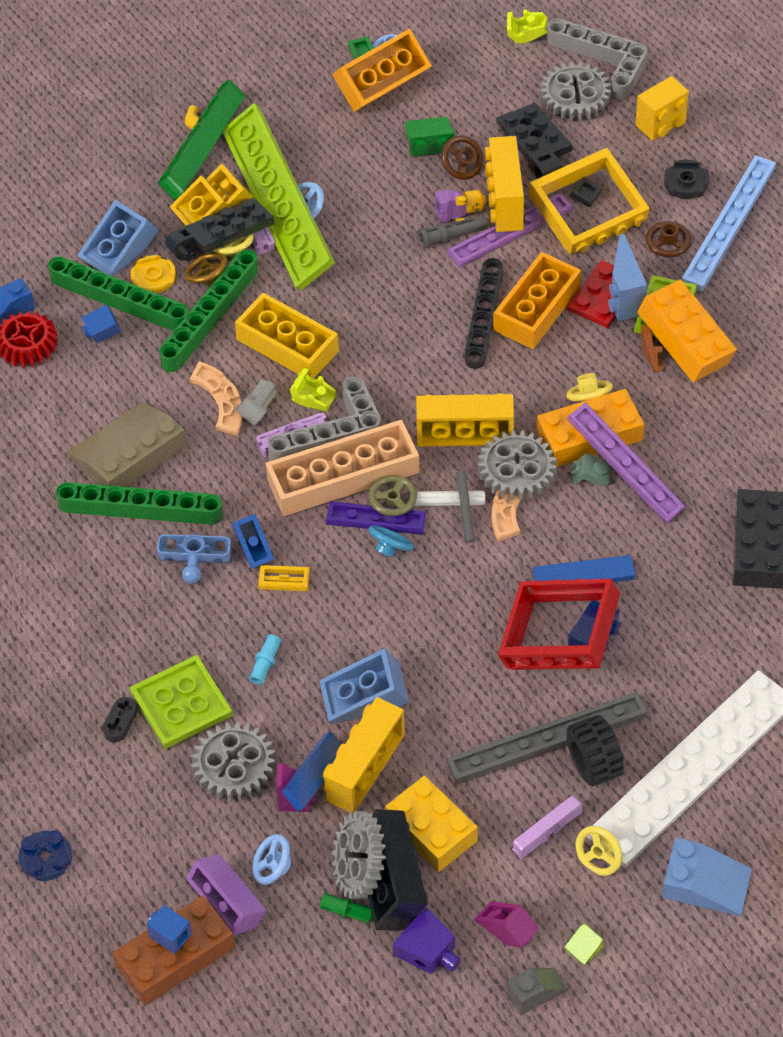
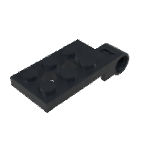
M536 103L526 105L496 118L497 124L506 136H516L517 148L528 160V167L537 179L563 168L557 157L572 152V144Z
M255 198L245 199L235 206L224 208L218 213L205 216L199 221L172 231L165 239V246L178 260L185 261L193 256L195 245L205 254L275 224L273 215Z

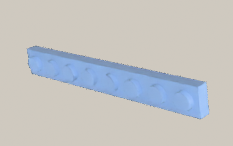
M755 155L683 275V282L697 285L696 290L703 292L774 172L776 162Z

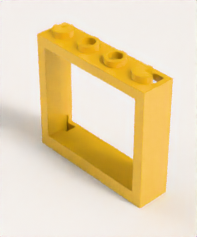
M608 148L530 182L528 196L569 255L579 251L583 253L589 246L595 243L597 245L603 244L607 241L608 237L615 234L619 236L634 225L639 227L641 222L647 220L650 210ZM606 169L633 210L574 236L547 195L581 180L583 177Z

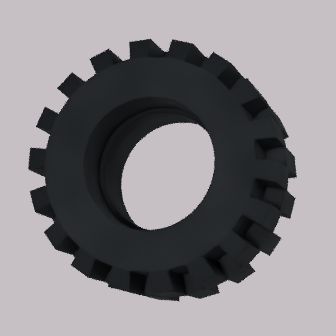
M594 715L567 727V743L572 760L580 776L589 786L594 787L623 775L624 761L619 742L611 726L601 715Z

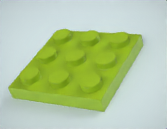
M198 655L129 687L132 697L164 749L233 716L232 709Z

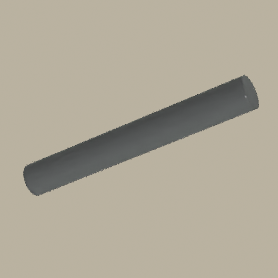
M458 471L456 476L465 543L474 542L466 472Z

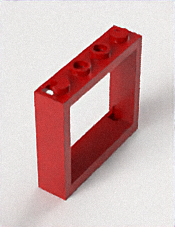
M600 578L520 581L498 653L505 667L512 670L600 669L620 597V592L613 580ZM601 600L588 645L521 646L534 602Z

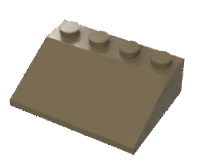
M141 402L67 452V455L98 485L127 487L187 445L184 429L170 415Z

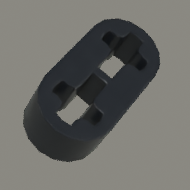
M122 697L116 700L103 724L104 737L109 742L116 743L123 740L136 717V703L130 697ZM126 706H129L130 711L126 710L123 716H121L120 708L124 709ZM117 723H119V731H115L114 734H111L110 729H114Z

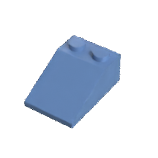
M115 200L77 256L99 271L114 276L147 249L159 229L144 217Z
M624 233L619 235L612 284L609 285L611 299L608 300V305L611 313H615L618 321L638 317L637 311L647 293V283Z
M385 648L319 680L328 721L331 724L362 718L365 707L368 704L371 705L376 697L397 707L409 703L400 663Z
M675 837L664 880L662 898L741 916L752 868L702 843Z

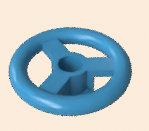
M376 525L368 528L369 534L379 540L375 549L384 555L393 557L396 548L404 551H411L414 548L410 540L394 531Z

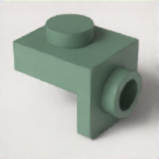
M585 453L580 459L574 461L571 466V483L577 485L584 479L599 486H606L609 483L610 464Z

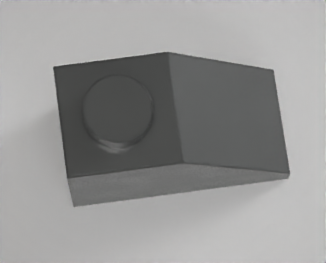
M530 968L507 980V995L520 1015L568 991L555 968Z

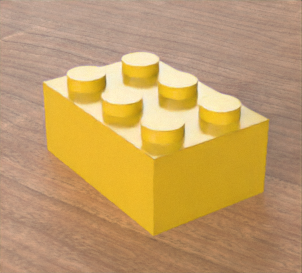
M425 775L385 806V810H401L405 812L406 820L410 825L412 843L416 851L438 872L478 841V826Z

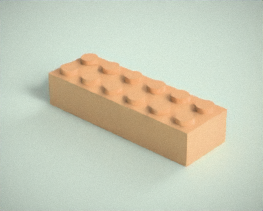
M402 420L265 463L267 481L283 516L370 489L378 479L385 476L396 475L405 478L420 473L419 454Z

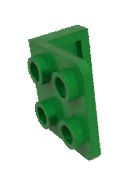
M447 117L411 120L405 123L411 156L442 153L446 142L455 137L454 128L450 127L449 118Z

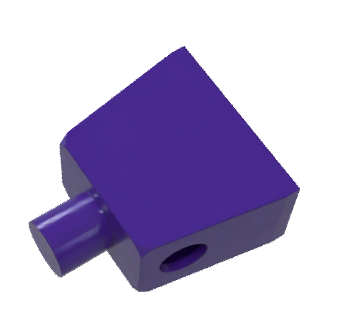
M426 907L393 943V954L396 957L430 974L440 964L450 972H453L461 962V958L452 953L455 948L454 935Z

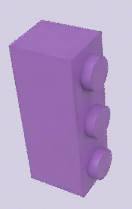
M217 854L196 860L186 879L200 896H205L233 935L256 928L266 909L222 856Z

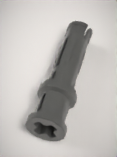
M482 214L444 225L443 223H438L432 228H419V240L423 248H428L430 244L437 242L446 243L449 238L487 229L488 222L486 216Z

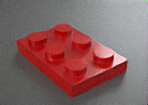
M601 260L567 305V310L608 328L616 318L615 313H611L608 305V300L611 299L609 285L612 284L614 265Z

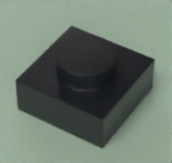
M583 177L572 190L571 197L590 208L601 194L602 187Z

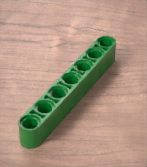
M227 80L219 87L157 183L173 200L180 197L186 190L245 98V94L231 80Z
M252 250L239 252L159 349L161 367L165 371L175 372L182 367L256 277L258 262L255 252Z
M58 256L48 262L50 280L53 284L171 331H174L188 314L187 306L180 302L67 258Z
M72 482L62 483L56 488L58 507L66 513L208 525L217 524L223 519L222 500L214 494Z

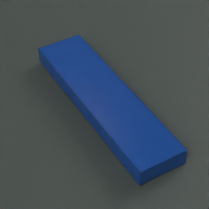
M631 555L533 567L534 580L538 581L600 578L612 579L613 582L635 580Z
M331 731L322 736L281 791L297 811L305 808L324 782L323 773L329 763L332 764L336 759V753L341 743Z

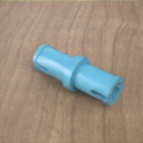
M272 634L266 636L261 651L255 656L256 663L248 677L250 682L259 685L264 684L270 667L274 666V657L282 643L279 637Z

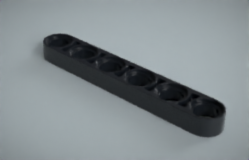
M496 258L486 259L482 264L465 348V364L472 369L481 368L486 361L493 325V313L496 310L503 275V263ZM494 266L499 270L497 272H489L487 268ZM486 284H493L495 288L492 290H487L483 288V286ZM487 301L492 305L484 308L480 306V303ZM485 319L488 323L486 325H478L476 321ZM476 337H482L485 341L475 343L472 340ZM478 355L481 359L479 361H471L469 357Z

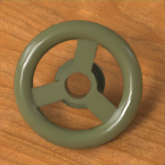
M390 475L382 477L371 486L369 491L371 506L377 512L386 516L403 515L410 511L417 501L415 486L411 481L401 476ZM396 483L393 489H389L387 492H377L384 484ZM404 486L410 492V499L406 505L401 497V490ZM377 500H383L384 507Z

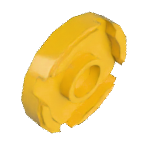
M158 255L139 259L130 271L132 284L154 293L168 290L176 279L174 264L171 260L162 259Z

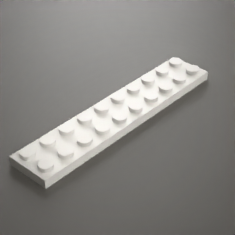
M758 670L593 825L607 829L618 840L622 850L621 865L624 868L783 718V688ZM592 834L588 835L587 837L593 841Z

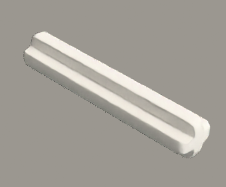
M417 491L415 506L460 505L458 491ZM468 491L470 505L485 504V491Z

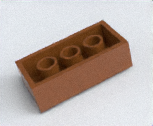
M204 895L176 912L190 922L192 935L176 954L151 939L148 930L112 952L115 967L144 1006L235 948L233 933Z

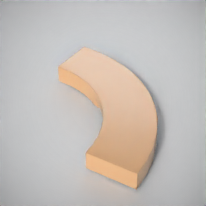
M199 361L190 377V382L207 390L215 399L219 408V417L215 426L216 430L238 436L242 427L243 417L235 411L241 403L237 388L221 371Z
M499 490L495 494L491 514L492 528L498 542L520 534L516 520V511L520 502L519 496L515 495L513 500H510V496L507 493L504 497H500L501 491Z

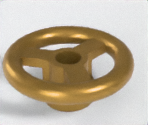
M211 252L197 257L185 270L186 280L193 284L204 283V285H212L227 266L226 256L222 253ZM219 259L221 262L211 264L208 260ZM201 264L199 270L191 275L195 267Z

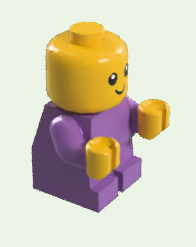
M455 190L435 192V210L441 223L448 222L450 219H454L455 222L465 220L462 217L466 213L481 212L484 204H486V197L482 195L480 190L466 191L464 193Z

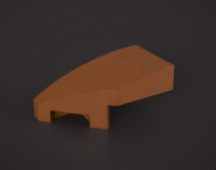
M641 325L640 341L643 353L655 372H663L662 346H653L651 329L647 325Z

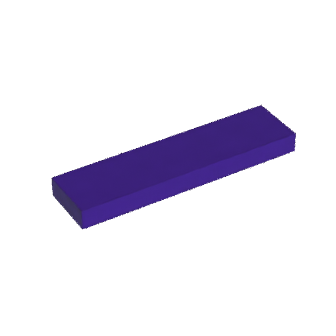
M330 501L326 525L368 529L370 526L376 525L394 532L423 535L426 511L410 510L403 515L386 516L377 512L370 505Z

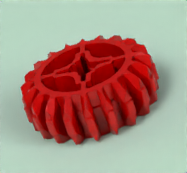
M29 310L26 314H22L19 311L17 316L10 314L9 320L3 319L2 325H0V357L4 358L7 364L12 362L14 367L21 363L23 369L26 363H30L32 367H34L35 361L42 364L43 357L50 360V353H55V346L58 343L57 330L52 320H48L46 315L40 316L38 311L34 314H31Z

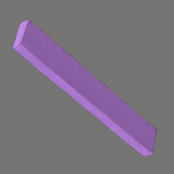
M561 193L549 198L561 216L573 210L572 205ZM534 205L524 211L522 231L496 232V226H493L448 249L447 254L461 268L547 224V222Z
M586 402L568 416V422L662 520L668 523L685 509L686 506Z

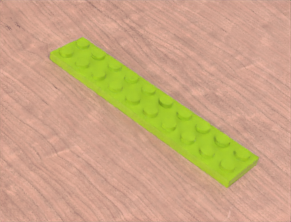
M253 103L226 126L223 134L253 198L273 215L275 224L269 226L268 229L295 287L303 290L335 264V261L260 107Z

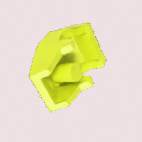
M523 10V17L520 18L514 17L513 12L507 13V35L515 43H527L547 33L548 17L543 12Z
M304 368L297 376L298 378H296L290 388L291 400L299 405L327 412L337 396L336 390L328 385L323 377L319 376L318 379L310 377L307 374L309 369Z

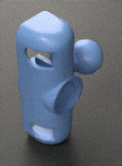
M163 534L158 538L157 552L159 559L163 561L187 562V566L182 571V578L186 583L195 584L201 578V570L197 565L203 562L227 563L230 561L231 541L225 536ZM167 539H174L176 541V549H167ZM223 541L225 543V551H217L215 542Z

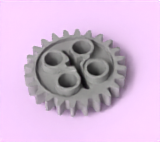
M570 62V66L567 67L562 63L561 69L554 67V72L548 71L547 77H543V83H541L540 98L543 99L542 104L547 105L548 111L553 109V115L561 113L562 119L566 115L569 116L570 120L577 116L579 121H581L584 115L590 119L591 113L597 116L598 110L604 111L605 105H609V99H611L609 77H604L605 72L598 73V67L590 69V64L582 67V62H579L578 66H574L573 62ZM573 78L576 79V90L578 94L579 104H577L575 100V87L573 86Z
M512 430L511 436H507L505 432H502L501 439L494 435L493 443L486 441V448H481V455L478 456V472H480V480H485V487L492 486V493L499 490L501 491L500 497H504L507 493L510 496V500H513L515 495H518L519 499L523 500L524 494L532 498L534 491L540 495L542 488H549V482H553L554 475H556L557 459L553 457V450H549V443L542 444V437L535 440L534 433L527 437L523 430L520 435H516L515 431Z
M239 722L235 724L234 728H231L229 723H226L224 730L217 725L216 733L213 734L211 731H206L208 739L200 737V746H194L195 754L191 756L193 763L191 765L195 781H200L201 789L207 787L208 795L216 791L218 799H221L226 794L228 801H231L233 795H237L240 801L244 793L251 798V790L254 789L260 793V783L268 785V777L274 776L273 768H276L275 750H272V742H267L266 734L260 735L259 728L251 732L250 724H247L242 729ZM230 744H234V745H235V746H233V747H226L227 745H230ZM249 757H256L253 760L247 759ZM213 763H220L217 766H212ZM236 775L241 776L240 778H237V779L232 778L233 776H236Z
M364 811L349 812V816H344V822L339 823L341 831L336 830L338 839L333 841L336 846V850L332 851V854L335 856L332 865L336 866L333 876H338L336 885H340V892H344L345 897L362 899L372 895L373 889L378 888L376 880H381L379 871L384 870L381 861L386 857L382 854L385 845L381 844L384 834H379L381 825H376L377 818H373L372 813ZM349 852L368 853V858L349 857Z

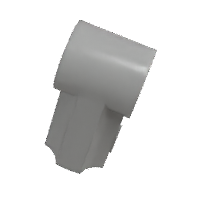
M261 379L250 395L248 394L235 411L253 426L256 425L266 413V407L277 393L275 385L269 380Z

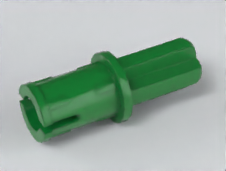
M324 893L319 909L341 915L343 919L347 916L365 923H370L373 918L371 908L351 902L350 898L346 900L328 893Z

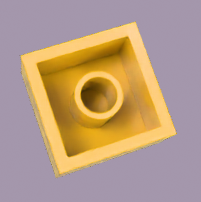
M671 76L638 95L635 125L652 141L658 137H664L675 127H681L687 118L689 91Z

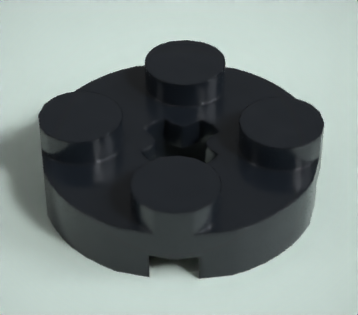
M678 160L674 162V166L670 168L668 166L664 173V186L673 197L682 199L701 197L709 185L708 170L706 168L704 170L699 166V162L694 160ZM684 177H688L690 181H684Z

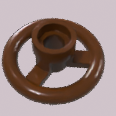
M462 135L455 136L449 139L442 149V164L452 177L467 180L477 175L481 170L483 152L474 139ZM458 142H464L470 146H465L458 150L453 145ZM448 153L456 157L458 172L451 167ZM462 154L466 156V160L462 158ZM477 156L475 167L466 173V165L473 163Z
M663 221L653 225L648 230L646 243L649 249L659 256L676 257L689 249L691 235L683 225L673 221ZM660 230V239L653 241L654 233ZM678 231L683 234L684 242L678 240ZM663 245H673L678 249L663 250L658 247Z

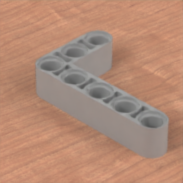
M552 19L547 24V42L549 45L617 65L618 67L612 76L611 95L618 100H625L631 95L646 67L647 47L644 44L561 19Z
M349 377L343 383V402L349 416L271 437L268 442L269 461L380 427V415L364 381L359 377Z

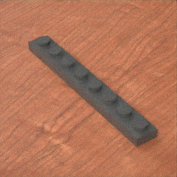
M634 692L448 757L447 765L456 784L568 745L567 727L594 715H601L611 728L615 729L646 718L648 712L638 692Z

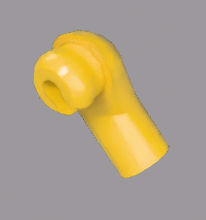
M194 105L189 106L185 117V125L191 130L199 119V108Z

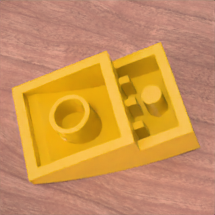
M221 164L206 179L201 175L170 208L187 226L201 220L205 216L218 213L224 208L235 206L245 199H251L253 196L235 175Z

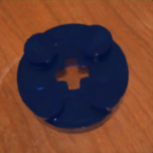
M39 831L25 837L21 841L18 858L21 869L26 875L38 881H50L60 877L72 861V851L68 840L62 836L60 831ZM43 851L52 853L47 861H44L42 857L38 858V856Z

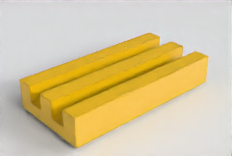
M260 565L258 589L308 591L310 567ZM265 573L301 574L304 577H289V575L265 576Z

